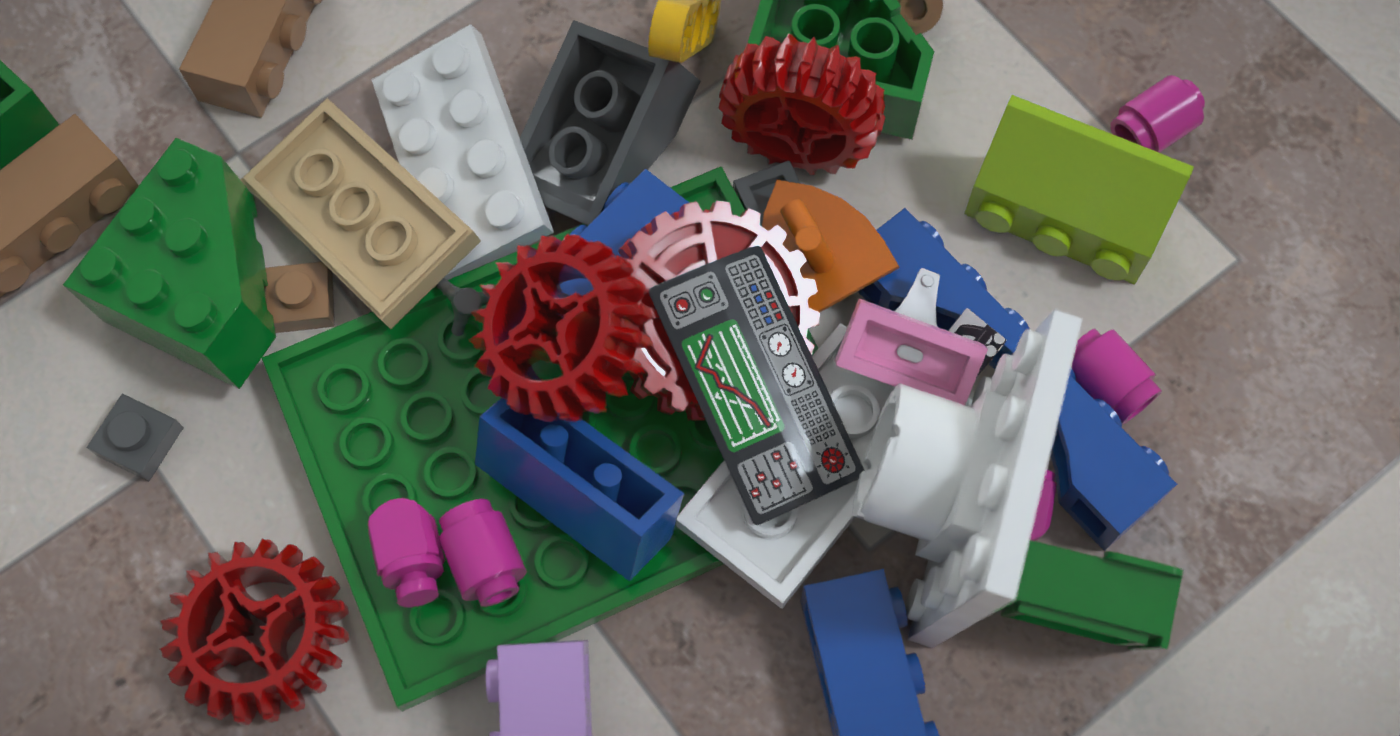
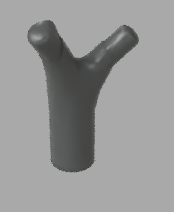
M443 278L436 287L451 302L454 312L452 333L456 336H461L464 333L469 318L472 316L471 312L487 305L489 297L483 291L477 292L472 288L462 289Z

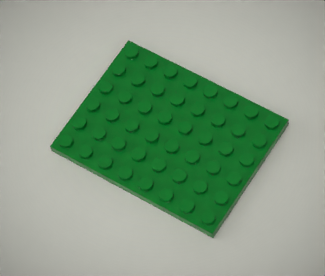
M722 166L670 187L689 203L697 201L702 211L705 209L710 210L712 204L716 201L730 202L733 215L740 216L745 211ZM580 225L554 235V237L563 241L566 234L570 235ZM539 242L530 246L538 249ZM517 251L451 278L448 281L462 289L472 288L477 292H482L483 290L480 285H497L500 281L501 275L496 265L497 262L517 264ZM436 286L391 329L372 311L262 357L397 708L402 712L486 674L487 661L498 659L497 646L558 641L724 565V563L679 529L675 523L671 539L631 581H628L476 466L475 457L479 417L501 397L495 396L488 389L492 377L481 374L480 370L474 366L485 352L476 349L469 339L483 330V323L476 321V318L472 315L466 324L463 335H454L451 331L454 322L451 302ZM807 329L806 338L815 345L812 352L813 356L819 348L809 329ZM539 360L531 365L536 375L542 381L556 379L564 375L560 365L551 361ZM625 373L622 380L625 383L628 395L617 397L606 392V412L596 414L584 410L582 420L683 492L684 495L679 509L680 513L723 463L724 458L706 419L704 421H689L686 410L683 412L675 411L669 416L657 411L658 398L648 395L639 400L630 392L634 383L633 377L629 373ZM399 498L414 500L435 518L440 536L443 531L439 524V519L446 512L472 500L488 499L493 510L502 512L527 573L517 582L519 591L514 596L498 604L483 607L480 605L479 600H463L444 554V571L435 580L439 592L438 597L421 606H399L395 590L386 588L382 583L381 576L377 575L368 534L369 517L379 506L389 500Z

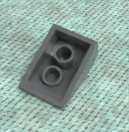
M573 20L520 136V141L544 206L589 225L604 210L605 203L610 194L620 184L624 182L630 184L645 168L649 170L674 139L701 80L679 62L650 57L648 48Z

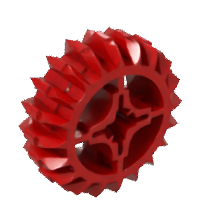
M788 34L784 41L780 43L773 37L765 36L760 45L747 44L742 54L735 55L733 63L728 66L719 93L720 103L718 109L723 113L721 124L727 129L732 130L731 139L733 141L747 144L748 154H761L767 158L768 165L775 162L783 163L789 160L793 169H805L810 175H815L818 169H823L830 174H836L840 167L846 169L855 168L858 160L867 159L871 149L875 147L877 137L881 135L885 116L883 115L885 109L883 100L884 89L875 84V72L861 69L860 57L846 58L840 55L839 45L828 49L819 46L815 37L809 43L798 42L793 35Z
M566 234L563 241L554 236L547 237L541 235L538 249L529 245H517L516 265L509 262L496 263L501 275L497 285H480L485 295L489 297L486 309L481 308L471 312L476 321L483 323V330L470 338L469 341L476 349L485 352L474 366L480 370L481 374L492 377L488 389L495 396L507 399V405L512 410L526 415L532 413L534 418L545 422L557 421L558 417L569 422L582 421L584 410L596 414L606 412V392L617 397L628 395L625 383L622 380L626 371L632 374L645 372L642 364L633 358L637 348L644 349L654 345L649 335L639 331V326L655 317L650 307L639 303L648 290L642 281L631 277L635 270L632 268V264L619 255L615 256L612 253V248L599 241L589 242L583 237L574 234ZM584 278L588 279L594 290L585 295L577 292L568 295L562 292L559 284L573 279ZM539 360L551 361L560 365L564 375L556 379L542 381L536 375L531 365Z
M261 539L253 554L250 547L244 542L234 541L232 558L228 562L219 553L208 552V564L211 571L203 576L196 570H187L186 578L194 586L188 596L181 592L169 594L170 602L181 609L180 615L160 621L164 631L177 636L176 639L160 648L163 658L171 662H178L168 674L171 682L180 687L189 685L184 695L185 700L196 707L207 703V714L209 716L223 720L232 712L233 720L241 725L251 724L257 710L262 719L267 722L278 721L281 713V700L296 712L304 710L305 699L300 691L306 685L318 693L326 691L327 684L317 675L321 667L324 665L336 670L342 667V659L329 651L330 645H341L349 641V632L343 627L333 625V623L342 620L349 614L348 606L342 600H333L340 590L339 583L333 576L322 577L325 566L316 557H310L303 561V552L293 544H288L279 553L278 547L273 541ZM276 582L290 585L297 590L283 598L276 594L266 600L257 601L247 593L245 588L260 583ZM223 606L225 610L224 619L220 627L210 634L214 619ZM248 612L267 624V626H258L264 630L259 640L265 651L246 638V636L253 635L248 630L254 624ZM305 617L302 639L297 650L289 659L287 642L290 636L304 625L302 619ZM254 660L257 665L265 669L268 676L253 682L233 683L224 681L217 671L228 664L237 667L241 663Z

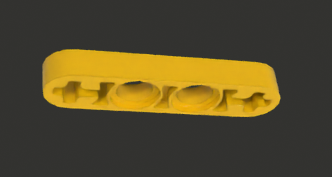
M658 0L649 33V56L682 63L710 45L718 24L721 0Z

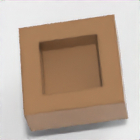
M323 262L266 267L268 286H266L267 310L273 315L275 333L335 327L333 272Z

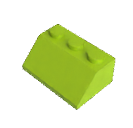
M1011 95L974 183L964 215L976 219L981 226L997 233L1008 232L1030 241L1040 251L1048 255L1066 256L1091 266L1098 275L1104 278L1125 280L1135 285L1158 245L1194 166Z

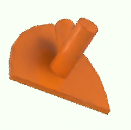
M782 180L776 181L764 211L762 227L768 231L774 226L779 225L787 233L783 245L788 252L800 249L807 261L799 270L803 279H815L818 291L808 298L810 309L822 312L900 268L884 239L866 216L845 200L812 185Z

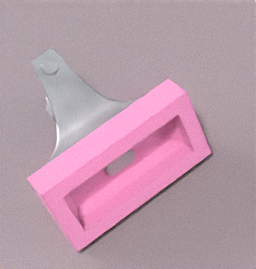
M921 268L906 298L895 311L858 299L836 355L835 363L839 367L894 387L901 383L965 405L988 348L982 343L938 328L936 323V301L940 275Z

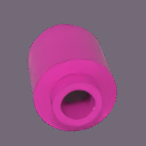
M1173 75L1166 76L1119 109L1118 117L1111 121V132L1113 135L1160 153L1203 123L1204 97L1193 82L1187 79L1182 80Z
M1094 328L1077 340L1071 365L1076 382L1093 399H1100L1110 405L1119 416L1122 425L1137 416L1161 394L1162 390L1153 381L1156 374L1114 329L1101 335Z
M476 499L458 505L439 519V524L443 531L439 536V542L463 600H479L481 606L487 607L503 602L519 591L517 582L526 575L527 570L502 512L493 510L488 499Z

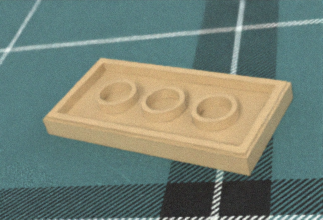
M328 98L241 179L242 183L390 329L481 242L468 225Z

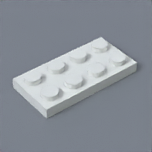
M471 24L372 79L399 164L468 225L481 240L444 277L445 279L449 280L517 251V245H531L540 240L541 235L548 236L554 233L482 34Z
M840 323L812 357L865 471H868V465L864 462L866 452L882 409L892 390H895V387L836 365L835 358L847 330V327ZM723 461L679 513L676 526L782 609L855 519L853 504L858 480L765 523L755 525L748 514L725 461Z

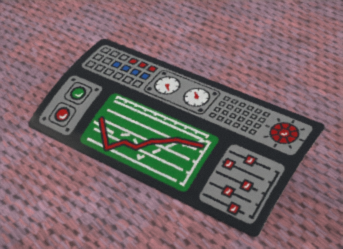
M756 245L728 255L649 289L651 300L753 524L760 525L859 479L861 472L865 470L761 246Z

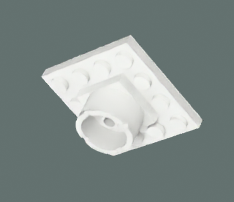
M1054 309L1035 331L1026 329L1018 342L1015 352L1012 355H1002L994 375L991 378L982 377L974 397H968L965 405L901 383L896 385L895 390H892L866 452L864 462L868 465V471H862L854 497L853 515L862 520L919 538L915 555L928 559L923 580L916 579L913 582L906 600L907 618L912 620L907 640L934 648L1015 600L1082 318Z

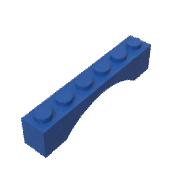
M904 208L877 229V232L884 239L900 268L858 291L867 302L895 311L909 293L919 270L924 268L940 275L936 301V323L938 328L949 331L965 309L968 308L1007 340L989 363L993 369H996L1003 354L1012 355L1015 352L1026 329L1030 330L1028 324L1015 310L1011 308L1004 309L987 291L985 281L972 266L968 264L961 265L944 248L941 236L932 225L926 221L919 222ZM1071 368L1050 452L1056 475L1058 503L1105 551L1156 507L1172 491L1177 483L1169 476L1168 467L1163 459L1152 449L1146 446L1140 447L1122 428L1121 420L1114 409L1100 399H1093L1076 382L1074 371Z

